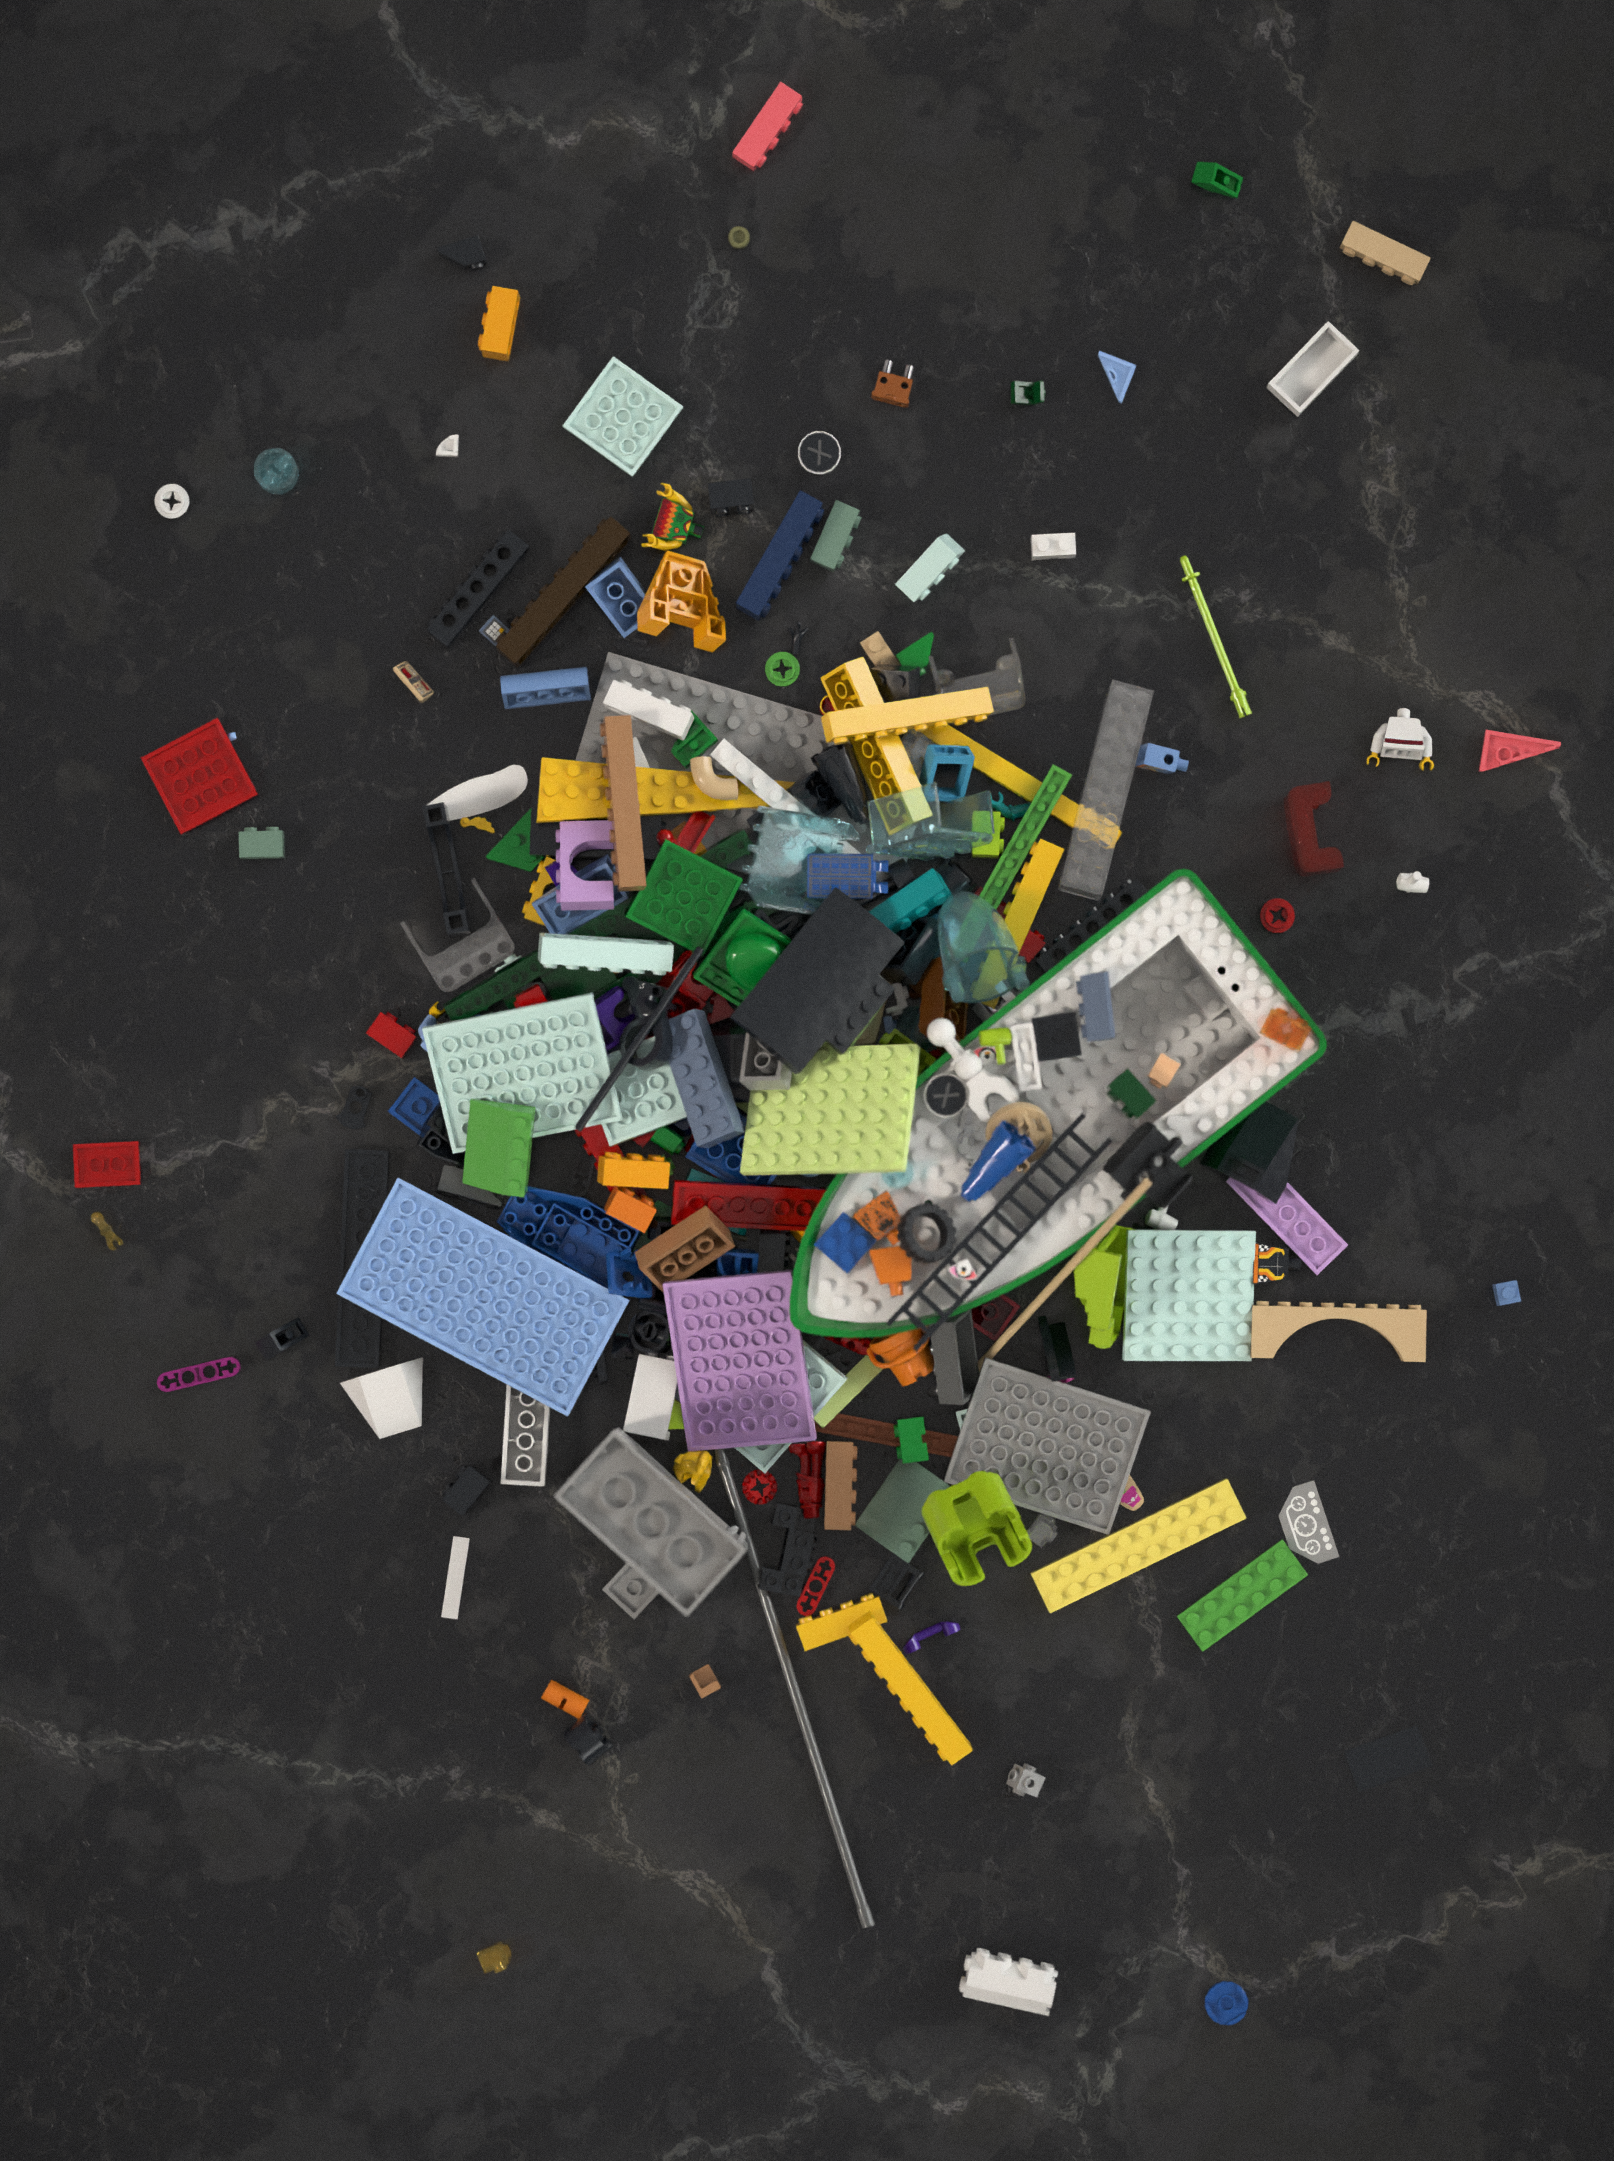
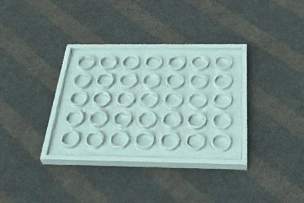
M593 993L422 1028L453 1154L466 1150L470 1099L536 1107L533 1130L534 1138L576 1129L574 1126L611 1073ZM615 1084L585 1127L622 1120Z

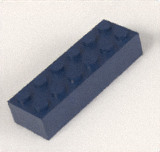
M801 490L799 491L736 602V609L758 621L761 617L765 618L771 609V599L774 598L776 600L782 589L780 583L783 579L786 581L792 572V562L799 560L803 552V543L810 541L814 533L813 525L815 523L819 524L824 516L823 503Z

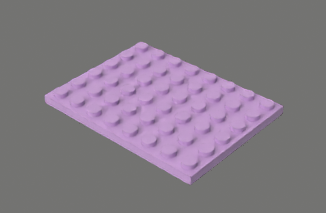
M792 1270L666 1281L663 1283L688 1451L815 1441L817 1439L802 1332L796 1329L790 1321L789 1304L793 1279Z

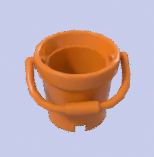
M921 1328L875 1337L869 1344L870 1347L866 1350L870 1361L876 1367L882 1369L890 1368L902 1386L916 1382V1378L928 1375L934 1368V1357L928 1344L930 1338L917 1352L912 1349L924 1336ZM874 1354L880 1355L885 1363L878 1362Z

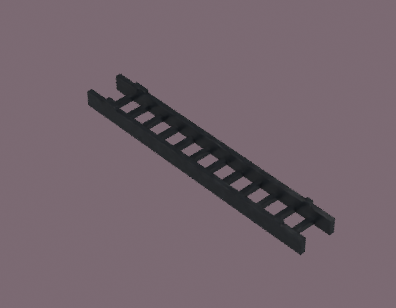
M1081 1113L885 1323L890 1327L904 1313L909 1317L908 1320L918 1329L921 1328L926 1334L912 1348L915 1352L920 1349L1113 1142L1108 1138L1096 1152L1073 1131L1086 1117L1084 1114ZM1068 1135L1091 1156L1081 1168L1058 1147ZM1053 1151L1076 1172L1066 1184L1043 1163ZM1038 1167L1061 1188L1051 1200L1028 1179ZM1023 1183L1046 1204L1036 1216L1013 1196ZM1008 1200L1031 1220L1021 1232L998 1212ZM993 1216L1016 1236L1006 1248L983 1228ZM978 1232L1001 1252L991 1264L968 1244ZM964 1248L986 1270L976 1280L967 1281L971 1286L959 1296L938 1274L948 1264L951 1267L956 1265L957 1263L953 1258ZM933 1280L956 1301L946 1312L941 1310L923 1293L924 1289ZM918 1296L941 1317L929 1328L909 1310L913 1305L912 1302Z

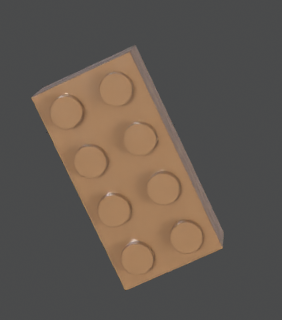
M704 1206L637 1250L635 1255L640 1270L664 1293V1282L685 1280L734 1248L735 1244L730 1230L707 1206Z
M827 1441L825 1530H851V1525L855 1526L856 1512H851V1503L856 1504V1490H852V1482H856L857 1469L852 1468L853 1460H857V1446H853V1441Z

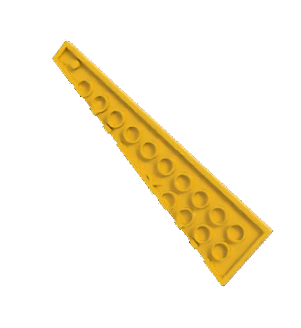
M542 758L536 823L607 818L610 800H606L605 787H608V779H604L603 766H606V764ZM636 767L640 816L695 813L696 811L711 812L726 809L738 810L741 808L756 809L763 806L771 808L738 779V799L719 800L711 798L699 789L694 782L692 772ZM715 774L719 778L723 779L736 778L734 776ZM774 780L785 790L795 783Z

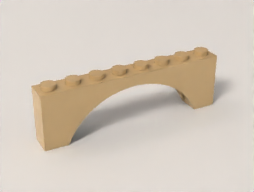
M1256 1301V1305H1252L1250 1358H1273L1282 1343L1300 1328L1320 1320L1338 1318L1365 1324L1379 1332L1394 1347L1401 1361L1426 1362L1427 1310H1421V1305H1408V1309H1399V1305L1386 1304V1309H1378V1304H1365V1308H1356V1304L1343 1303V1308L1334 1307V1303H1321V1307H1312L1310 1302H1299V1307L1291 1306V1302H1278V1306H1269V1301Z

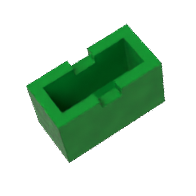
M923 1416L897 1419V1424L893 1425L895 1438L899 1437L900 1446H896L898 1459H902L903 1464L929 1460L927 1443H922L921 1435L925 1434Z

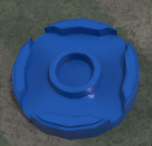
M1221 1981L1215 1983L1208 1990L1204 2006L1207 2014L1214 2022L1232 2025L1238 2023L1245 2016L1248 2009V1998L1240 1985L1232 1981Z

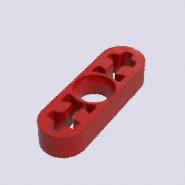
M823 1556L817 1560L797 1601V1610L804 1616H809L815 1612L835 1570V1563L830 1557ZM828 1560L831 1570L825 1571L823 1576H827V1579L824 1581L821 1577L814 1576V1573L816 1571L819 1574L822 1568L819 1566V1563H824ZM812 1580H819L822 1583V1589L819 1592L810 1590L809 1584ZM806 1591L810 1595L818 1596L816 1601L812 1598L810 1605L813 1607L811 1610L802 1611L803 1606L800 1603L807 1601L808 1596L804 1595Z

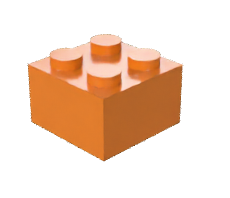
M615 1186L604 1205L606 1214L643 1233L646 1232L657 1211L652 1198L645 1194L638 1196L633 1188L627 1186Z

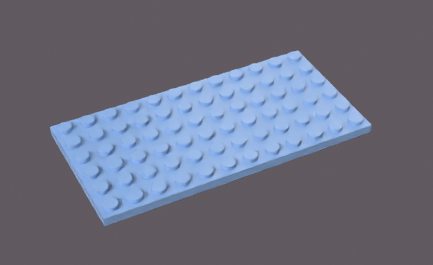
M397 1178L336 1293L566 1416H569L630 1301L621 1295L609 1294L608 1288L400 1178Z

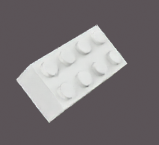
M1328 321L1268 383L1266 388L1298 417L1357 356L1359 350Z

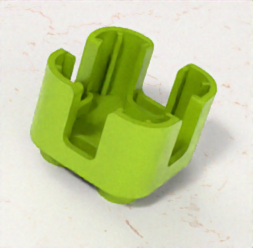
M986 1471L974 1472L960 1483L945 1490L932 1492L922 1507L921 1513L951 1579L958 1585L971 1586L985 1579V1574L977 1560L976 1553L988 1546H998L1008 1567H1013L1024 1561L1032 1550V1542L1020 1519V1515L1001 1477L996 1473Z

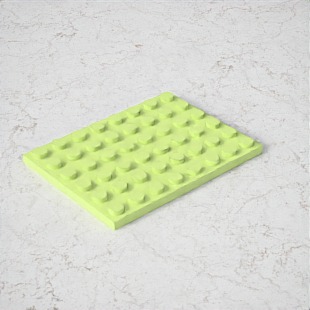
M918 1044L849 1046L842 1055L832 1047H820L800 1073L795 1075L792 1072L790 1090H750L740 1173L742 1175L906 1172L920 1046Z

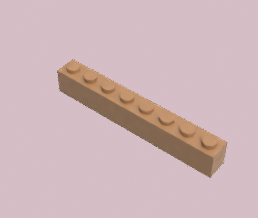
M631 715L604 717L603 723L599 724L600 737H604V745H601L602 758H606V766H603L604 779H608V787H605L606 800H610V808L607 809L608 822H612V830H609V841L614 845V851H611V863L615 864L616 872L613 873V885L617 886L618 892L640 891L646 887Z

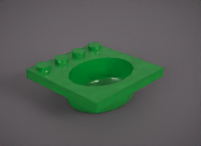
M743 908L695 971L693 978L739 1006L792 939Z

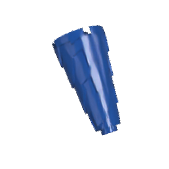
M1002 1120L980 1152L981 1155L969 1170L970 1173L961 1186V1196L969 1202L972 1200L977 1201L1032 1155L1036 1150L1034 1143L1025 1133L1023 1135L1018 1133L1016 1126Z

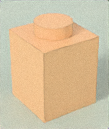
M1161 1053L1147 1076L1151 1079L1149 1083L1159 1089L1162 1086L1167 1088L1180 1064Z

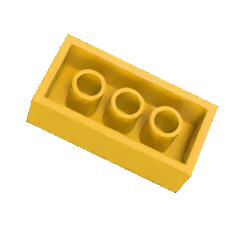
M869 1593L861 1596V1601L853 1603L850 1600L841 1603L840 1609L833 1611L832 1607L820 1611V1616L812 1618L809 1615L800 1618V1623L796 1624V1628L804 1650L807 1651L851 1634L848 1626L869 1611L879 1624L888 1622L879 1596Z

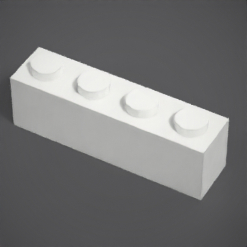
M621 679L620 682L613 680L603 701L605 708L623 716L631 715V719L679 740H685L694 720L691 709L683 705H679V707L671 704L672 701L662 696L659 699L651 696L652 693L646 689L640 688L637 690L632 688V684Z

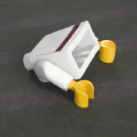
M1398 709L1397 717H1389L1388 723L1382 724L1374 734L1370 749L1372 754L1368 756L1367 764H1369L1371 757H1375L1377 759V767L1380 763L1378 753H1381L1380 757L1421 760L1419 767L1422 771H1424V763L1428 761L1430 764L1429 769L1432 770L1434 763L1430 760V756H1432L1431 736L1425 727L1421 726L1419 719L1410 718L1409 709Z

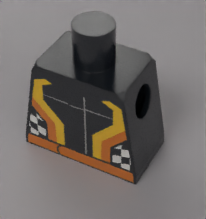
M1255 1243L1253 1284L1288 1280V1271L1301 1270V1258H1288L1289 1251L1286 1248Z

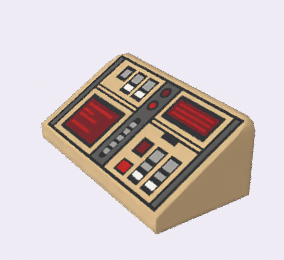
M407 661L393 668L395 674L421 703H424L434 694L433 690Z

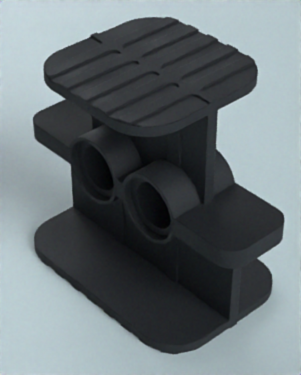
M1151 1122L1142 1123L1103 1166V1171L1108 1173L1124 1189L1120 1195L1124 1201L1141 1184V1174L1147 1172V1179L1151 1181L1152 1185L1144 1194L1153 1201L1155 1206L1162 1209L1171 1205L1192 1180V1176L1171 1158L1183 1142L1178 1137H1173L1169 1141L1157 1129V1126ZM1161 1155L1163 1158L1162 1164L1156 1167L1155 1159Z

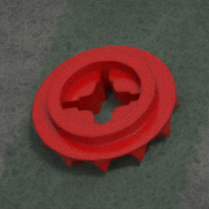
M1271 899L1261 909V923L1268 931L1274 933L1285 932L1294 923V909L1284 899ZM1283 908L1281 917H1283L1285 922L1278 919L1272 923L1274 916L1269 910L1278 912Z
M754 1470L745 1477L742 1490L750 1502L766 1504L774 1498L777 1491V1483L774 1476L768 1471L764 1473L761 1470ZM756 1478H758L761 1484L769 1483L768 1486L763 1488V1496H761L758 1490H750L756 1486Z

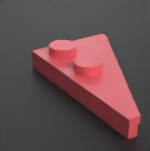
M1485 730L1479 772L1559 749L1561 742Z

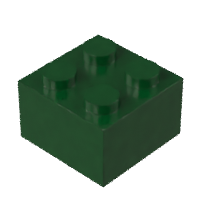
M1128 1068L1106 1087L1108 1090L1106 1095L1114 1103L1118 1101L1123 1107L1121 1111L1128 1119H1138L1157 1102Z

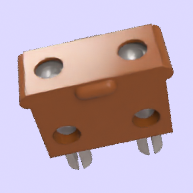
M885 360L883 371H879L875 390L872 391L871 398L906 408L909 406L908 398L913 379H911L913 366L910 367L908 378H906L909 365H906L904 376L902 377L890 374L891 360L886 373L888 360Z

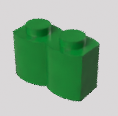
M668 1126L657 1129L650 1139L672 1156L674 1153L679 1155L686 1145L683 1142L685 1138Z

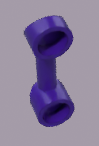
M939 1622L913 1634L903 1646V1651L907 1655L921 1648L919 1641L940 1631H943L946 1637L961 1630L956 1622Z

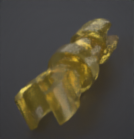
M94 1212L91 1215V1220L101 1230L99 1232L101 1236L106 1237L109 1249L116 1250L112 1244L113 1240H116L118 1245H123L121 1238L111 1231L113 1228L106 1224L103 1215L100 1212Z

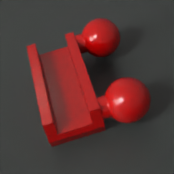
M696 811L692 813L677 840L674 839L670 830L662 829L656 835L657 843L662 846L664 840L667 839L694 853L716 816L713 814L709 816L703 811Z

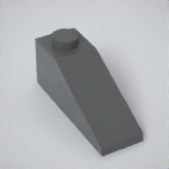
M454 1163L444 1164L436 1193L496 1210L500 1209L502 1202L490 1191L462 1183L464 1170L461 1169L460 1165Z

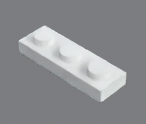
M1033 1023L1012 1025L1010 1029L1019 1091L1040 1089L1042 1085Z

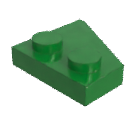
M692 710L691 713L694 716V720L685 740L677 739L671 750L673 756L685 769L690 766L692 758L702 756L718 741L715 735Z

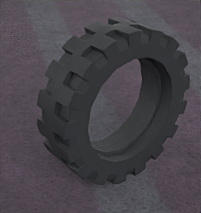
M925 1203L907 1210L906 1214L901 1216V1222L897 1225V1230H899L897 1239L900 1240V1248L905 1250L907 1257H912L913 1261L917 1263L929 1264L947 1257L948 1253L953 1250V1244L956 1243V1227H953L952 1223L954 1221L952 1217L949 1218L948 1212L945 1209H940V1206L936 1204ZM920 1216L932 1219L938 1226L940 1242L934 1251H927L921 1248L915 1240L913 1225Z

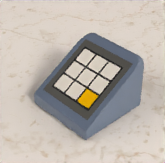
M493 615L479 632L496 647L498 637L503 632L508 633L509 629Z

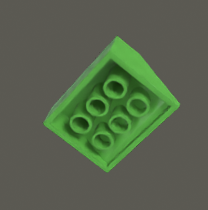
M470 1099L462 1183L501 1195L525 1196L528 1190L536 1107Z

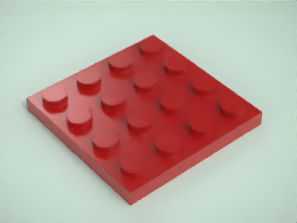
M218 718L141 757L181 835L258 795Z

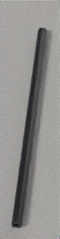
M699 946L695 948L574 1126L577 1130L582 1132L703 954L704 950Z

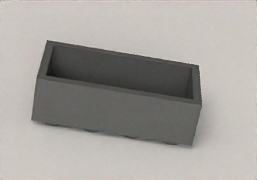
M971 1309L949 1317L931 1336V1353L934 1357L933 1372L937 1380L936 1394L939 1396V1404L964 1405L972 1398L979 1376Z

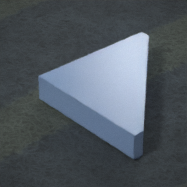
M1099 351L1098 357L1119 403H1122L1136 365Z

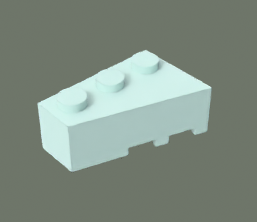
M947 533L939 536L895 585L913 602L919 599L923 601L931 592L929 588L933 584L937 585L945 577V571L948 568L951 570L959 562L958 558L965 550Z

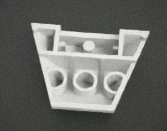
M423 1357L340 1383L379 1439L422 1426Z

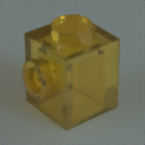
M502 1941L478 1950L476 1953L484 1973L492 1970L498 1973L507 1969L506 1965L509 1964V1958L512 1957L508 1945H503Z

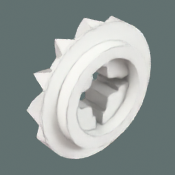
M168 484L161 487L155 496L157 511L169 519L179 518L186 513L190 504L189 496L185 489L176 484ZM174 493L175 500L181 503L174 504L171 510L170 504L163 500L171 499Z

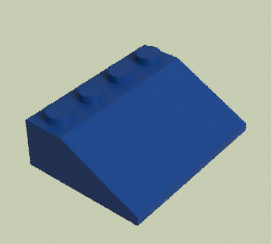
M738 1110L745 1130L747 1115ZM745 1133L710 1148L697 1147L694 1140L685 1156L726 1183L771 1185L777 1176L742 1175L740 1173Z

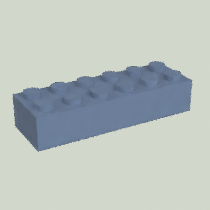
M692 1009L669 1019L673 1049L668 1061L697 1147L710 1148L745 1133L705 1011Z

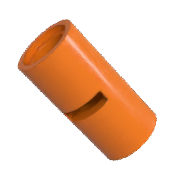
M552 1679L541 1697L544 1701L578 1719L589 1702V1699Z

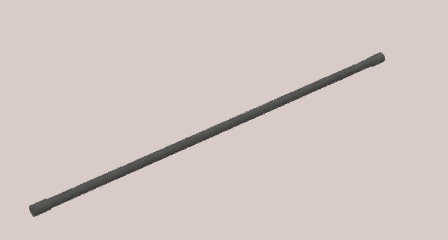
M712 1449L737 1527L739 1528V1534L741 1532L746 1534L745 1541L748 1543V1548L745 1553L757 1588L761 1580L762 1567L729 1466L730 1462L726 1449ZM757 1588L854 1896L862 1928H867L875 1925L861 1886L769 1591Z

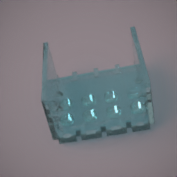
M930 783L868 801L872 844L866 848L868 854L894 855L897 858L908 857V859H921L922 861H929L940 857L951 858L954 857V853H969L972 848L989 844L993 839L991 834L995 833L991 793L988 790L939 804L937 783Z
M758 806L757 811L764 813L761 825L754 824L753 830L759 831L756 845L748 846V850L754 852L751 866H743V871L749 872L747 884L741 883L738 889L747 891L756 906L813 915L826 898H807L808 853H842L844 844L837 841H845V839L860 841V836L851 823L842 822L841 819Z

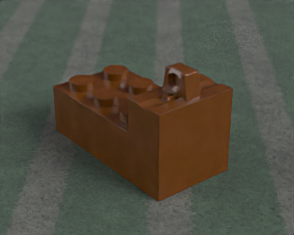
M947 954L932 959L916 985L909 984L908 994L912 999L921 997L918 1027L922 1034L928 1038L927 1029L930 1023L935 1019L945 1018L953 1023L955 1027L954 1038L959 1043L966 1035L970 979ZM932 1043L942 1054L947 1052L944 1046H936Z

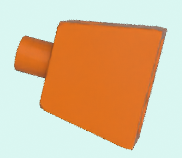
M900 1246L869 1250V1256L879 1285L889 1284L891 1297L904 1295L902 1282L911 1280L912 1257H907L905 1250H902Z

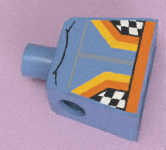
M1146 743L1139 745L1134 767L1171 774L1176 770L1186 772L1189 760L1179 757L1180 751Z

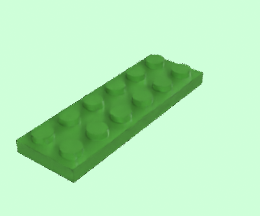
M1281 1539L1189 1606L1177 1617L1203 1652L1308 1574L1283 1539Z

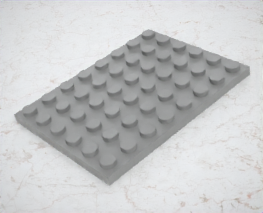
M985 1357L944 1477V1482L955 1485L966 1480L977 1471L996 1473L1001 1477L1014 1505L1109 1535L1151 1411L1064 1382H1051V1378Z

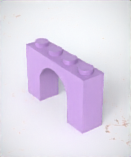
M608 820L560 821V829H556V843L560 842V849H556V863H560V870H556V883H560V890H556V902L561 903V911L614 909L613 881H585L575 876L570 869L571 862L575 856L585 850L613 849V843L609 841V830H612V822H608Z

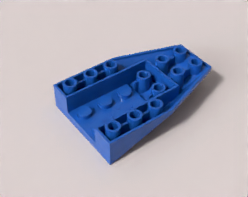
M528 1186L524 1197L511 1196L497 1220L498 1224L511 1238L608 1288L606 1262L608 1252L621 1253L623 1250L631 1248L632 1253L643 1233L606 1214L604 1207L584 1197Z

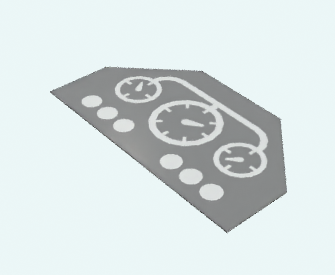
M1315 1481L1293 1487L1279 1514L1289 1549L1318 1564L1339 1557Z

